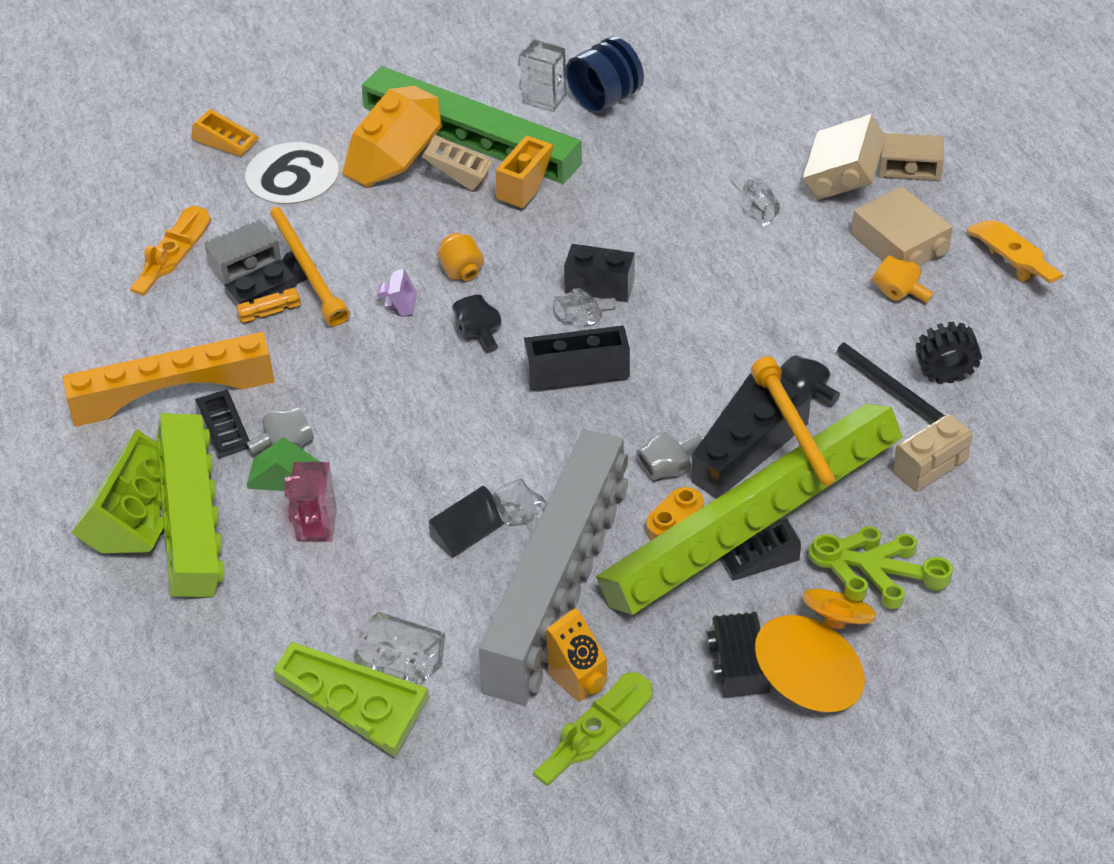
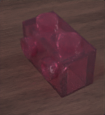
M315 461L293 462L291 477L285 478L284 493L285 498H289V520L294 524L297 542H333L337 506L330 463Z

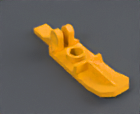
M195 205L184 209L171 230H165V237L156 247L148 245L145 248V267L140 277L130 287L131 292L145 296L160 277L175 270L206 231L211 221L207 209Z
M987 220L968 227V235L979 238L989 246L992 254L999 253L1011 262L1013 267L1017 268L1016 275L1020 282L1027 281L1030 277L1040 276L1050 284L1063 278L1061 272L1044 261L1043 253L1040 249L1004 223Z

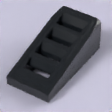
M228 389L195 399L197 415H202L204 429H209L210 442L218 458L249 448L246 442L250 440ZM222 410L226 412L212 417L209 415ZM227 419L230 420V422L214 426V423ZM234 428L235 430L233 432L218 436L217 434L219 432ZM237 437L240 440L224 446L221 443Z
M785 518L773 522L720 558L732 581L800 560L801 541L789 520ZM770 546L771 550L767 552L765 547ZM755 550L757 557L753 558L750 551ZM740 554L745 562L741 565L735 557Z

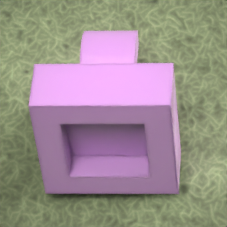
M403 269L392 272L390 283L381 284L378 288L377 296L378 298L388 296L385 300L384 308L386 310L396 308L400 316L403 317L413 314L417 290Z

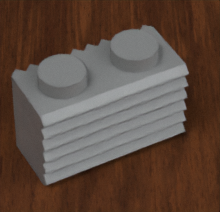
M259 219L256 223L241 226L239 230L229 231L228 234L212 238L211 241L204 243L208 264L220 278L223 285L279 259L281 260L279 242Z

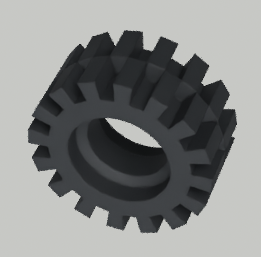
M948 322V327H944L943 323L937 324L938 329L935 331L932 328L927 329L928 336L922 334L919 337L920 342H916L915 352L924 377L927 376L929 381L933 382L936 379L937 384H943L944 380L947 379L948 384L954 383V378L957 377L961 381L965 379V373L972 375L975 372L973 367L978 368L980 366L979 360H982V354L971 327L968 326L966 328L965 324L961 322L956 327L955 322ZM954 351V352L951 353V354L942 355V354H944V353H946V352Z

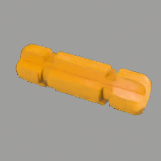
M290 288L282 291V295H279L277 292L254 299L252 304L249 301L238 304V317L242 323L255 320L254 316L262 318L282 312L284 307H288V309L298 307L301 304L296 288Z

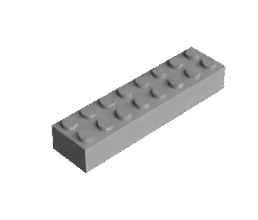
M582 429L479 647L484 695L526 706L532 692L538 693L543 680L542 669L545 663H548L546 629L565 616L571 605H577L581 594V581L583 578L588 579L591 574L593 554L595 551L600 552L603 547L605 527L607 524L612 525L614 522L618 498L623 499L625 497L628 479L624 478V473L628 464V455L624 454L623 438Z

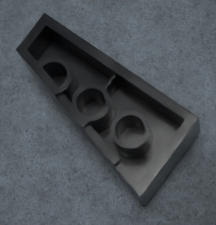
M751 372L692 453L691 482L715 499L731 490L795 436L768 388L758 385ZM781 377L780 382L805 426L809 424L811 395Z

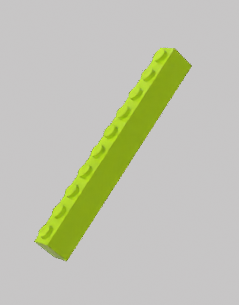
M864 404L812 438L834 474L835 483L902 439L903 435L891 406ZM798 446L596 575L609 608L631 615L635 614L829 486L821 483L801 446Z

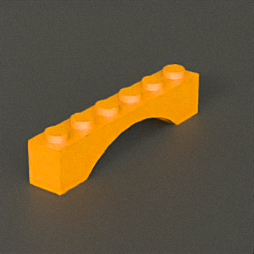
M264 332L62 375L74 427L108 420L119 409L134 399L173 385L215 383L243 390L275 382Z

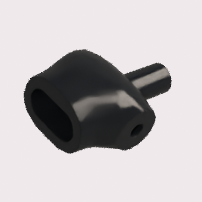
M472 295L457 300L452 305V310L459 335L461 337L478 336L486 352L495 351L498 348V344L491 332L501 327V316L498 310L488 304L482 295Z
M794 355L780 367L782 371L781 377L811 395V398L818 395L832 404L838 401L840 392L826 385L831 375L829 369L824 364L813 359Z

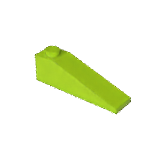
M138 429L134 431L71 532L82 542L100 553L150 552L164 527L163 518L160 517L162 500L157 443Z

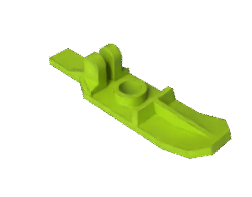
M637 671L623 674L599 700H594L592 707L573 724L569 722L563 727L558 747L533 772V776L548 787L570 765L590 760L625 728L653 698L652 682ZM595 725L598 726L599 729L592 731L589 730L588 727Z

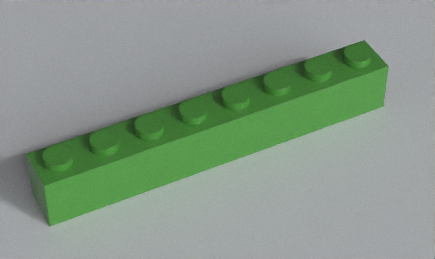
M381 66L361 84L364 108L370 111L385 93L393 88L416 86L438 97L442 127L436 135L500 161H504L526 135L553 144V151L543 177L560 184H564L582 165V140Z

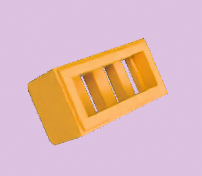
M210 108L192 124L191 139L241 157L259 140V136ZM240 140L245 141L242 145L237 144Z

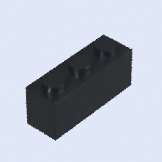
M624 325L524 338L525 367L530 390L630 377V347Z

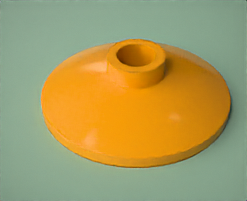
M808 589L804 591L802 597L803 601L812 610L824 616V624L835 629H844L846 624H868L876 619L877 614L872 607L862 601L850 600L843 593L825 589Z

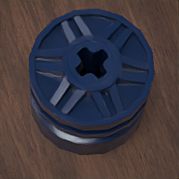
M616 36L603 39L600 43L593 45L591 49L585 50L569 59L566 64L565 75L574 98L583 108L595 114L608 110L620 100L626 99L631 94L638 92L644 83L643 67L637 53L629 43Z

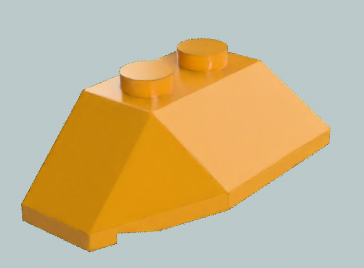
M416 86L389 89L352 133L342 171L343 175L368 188L373 186L374 182L386 180L406 171L442 127L438 97Z

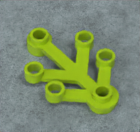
M865 526L858 533L843 539H839L831 534L819 535L809 546L808 555L810 560L820 567L831 568L845 584V596L853 601H861L866 597L868 582L863 577L856 576L848 565L859 567L882 592V604L890 609H898L903 605L905 590L900 585L895 584L886 573L923 580L925 586L933 591L943 590L950 584L952 579L953 566L948 560L941 557H931L924 562L923 566L889 559L895 555L902 558H910L915 555L917 539L910 534H900L895 540L880 545L881 532L879 529L873 526ZM861 547L868 551L860 553L852 550Z

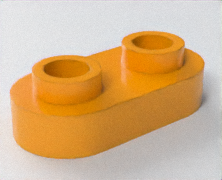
M681 487L672 491L647 517L646 533L648 538L653 540L703 508V495L691 487Z

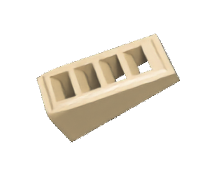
M437 135L433 136L422 155V158L471 191L482 181L492 163L487 157ZM437 149L442 151L441 155L436 153Z

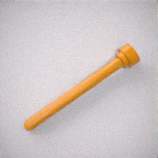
M273 207L270 211L272 219L322 301L321 314L331 327L343 324L350 317V310L342 299L333 296L280 207Z
M765 356L756 360L750 369L756 383L764 388H768L821 483L825 486L832 485L835 481V476L780 382L782 371L777 361L771 356Z

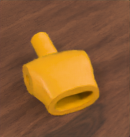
M891 255L885 258L871 279L887 297L896 301L911 293L927 304L934 294L918 283L921 269L916 263L899 260Z

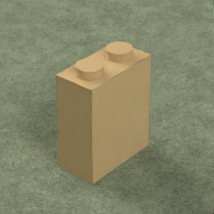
M872 114L817 132L803 175V179L817 200L872 184L885 140V135Z
M901 186L853 210L851 235L882 261L888 255H891L899 260L914 262L921 267L924 263L949 251L953 226Z

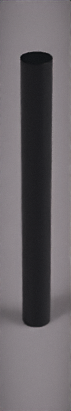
M843 342L838 347L837 353L930 422L934 423L945 416L847 343Z

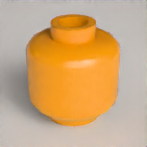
M456 232L446 236L440 243L437 252L438 260L449 278L452 280L463 279V281H470L478 276L480 268L484 263V256L472 236Z

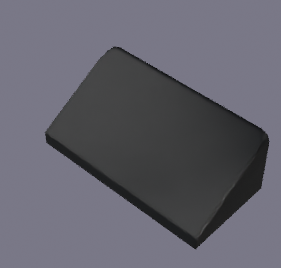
M483 485L429 520L430 537L453 558L507 523L508 517L491 492Z

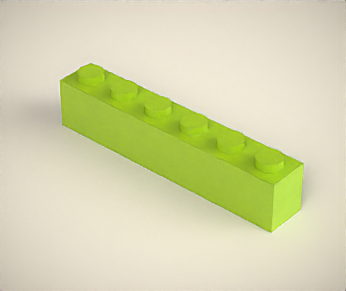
M160 413L156 434L169 592L172 597H214L217 582H223L224 561L218 560V555L221 552V534L215 533L214 528L218 525V507L212 506V501L215 498V480H209V475L212 473V454H206V450L209 448L210 433L209 429H204L202 415Z

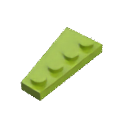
M292 641L273 670L276 680L393 757H396L429 698L428 688Z

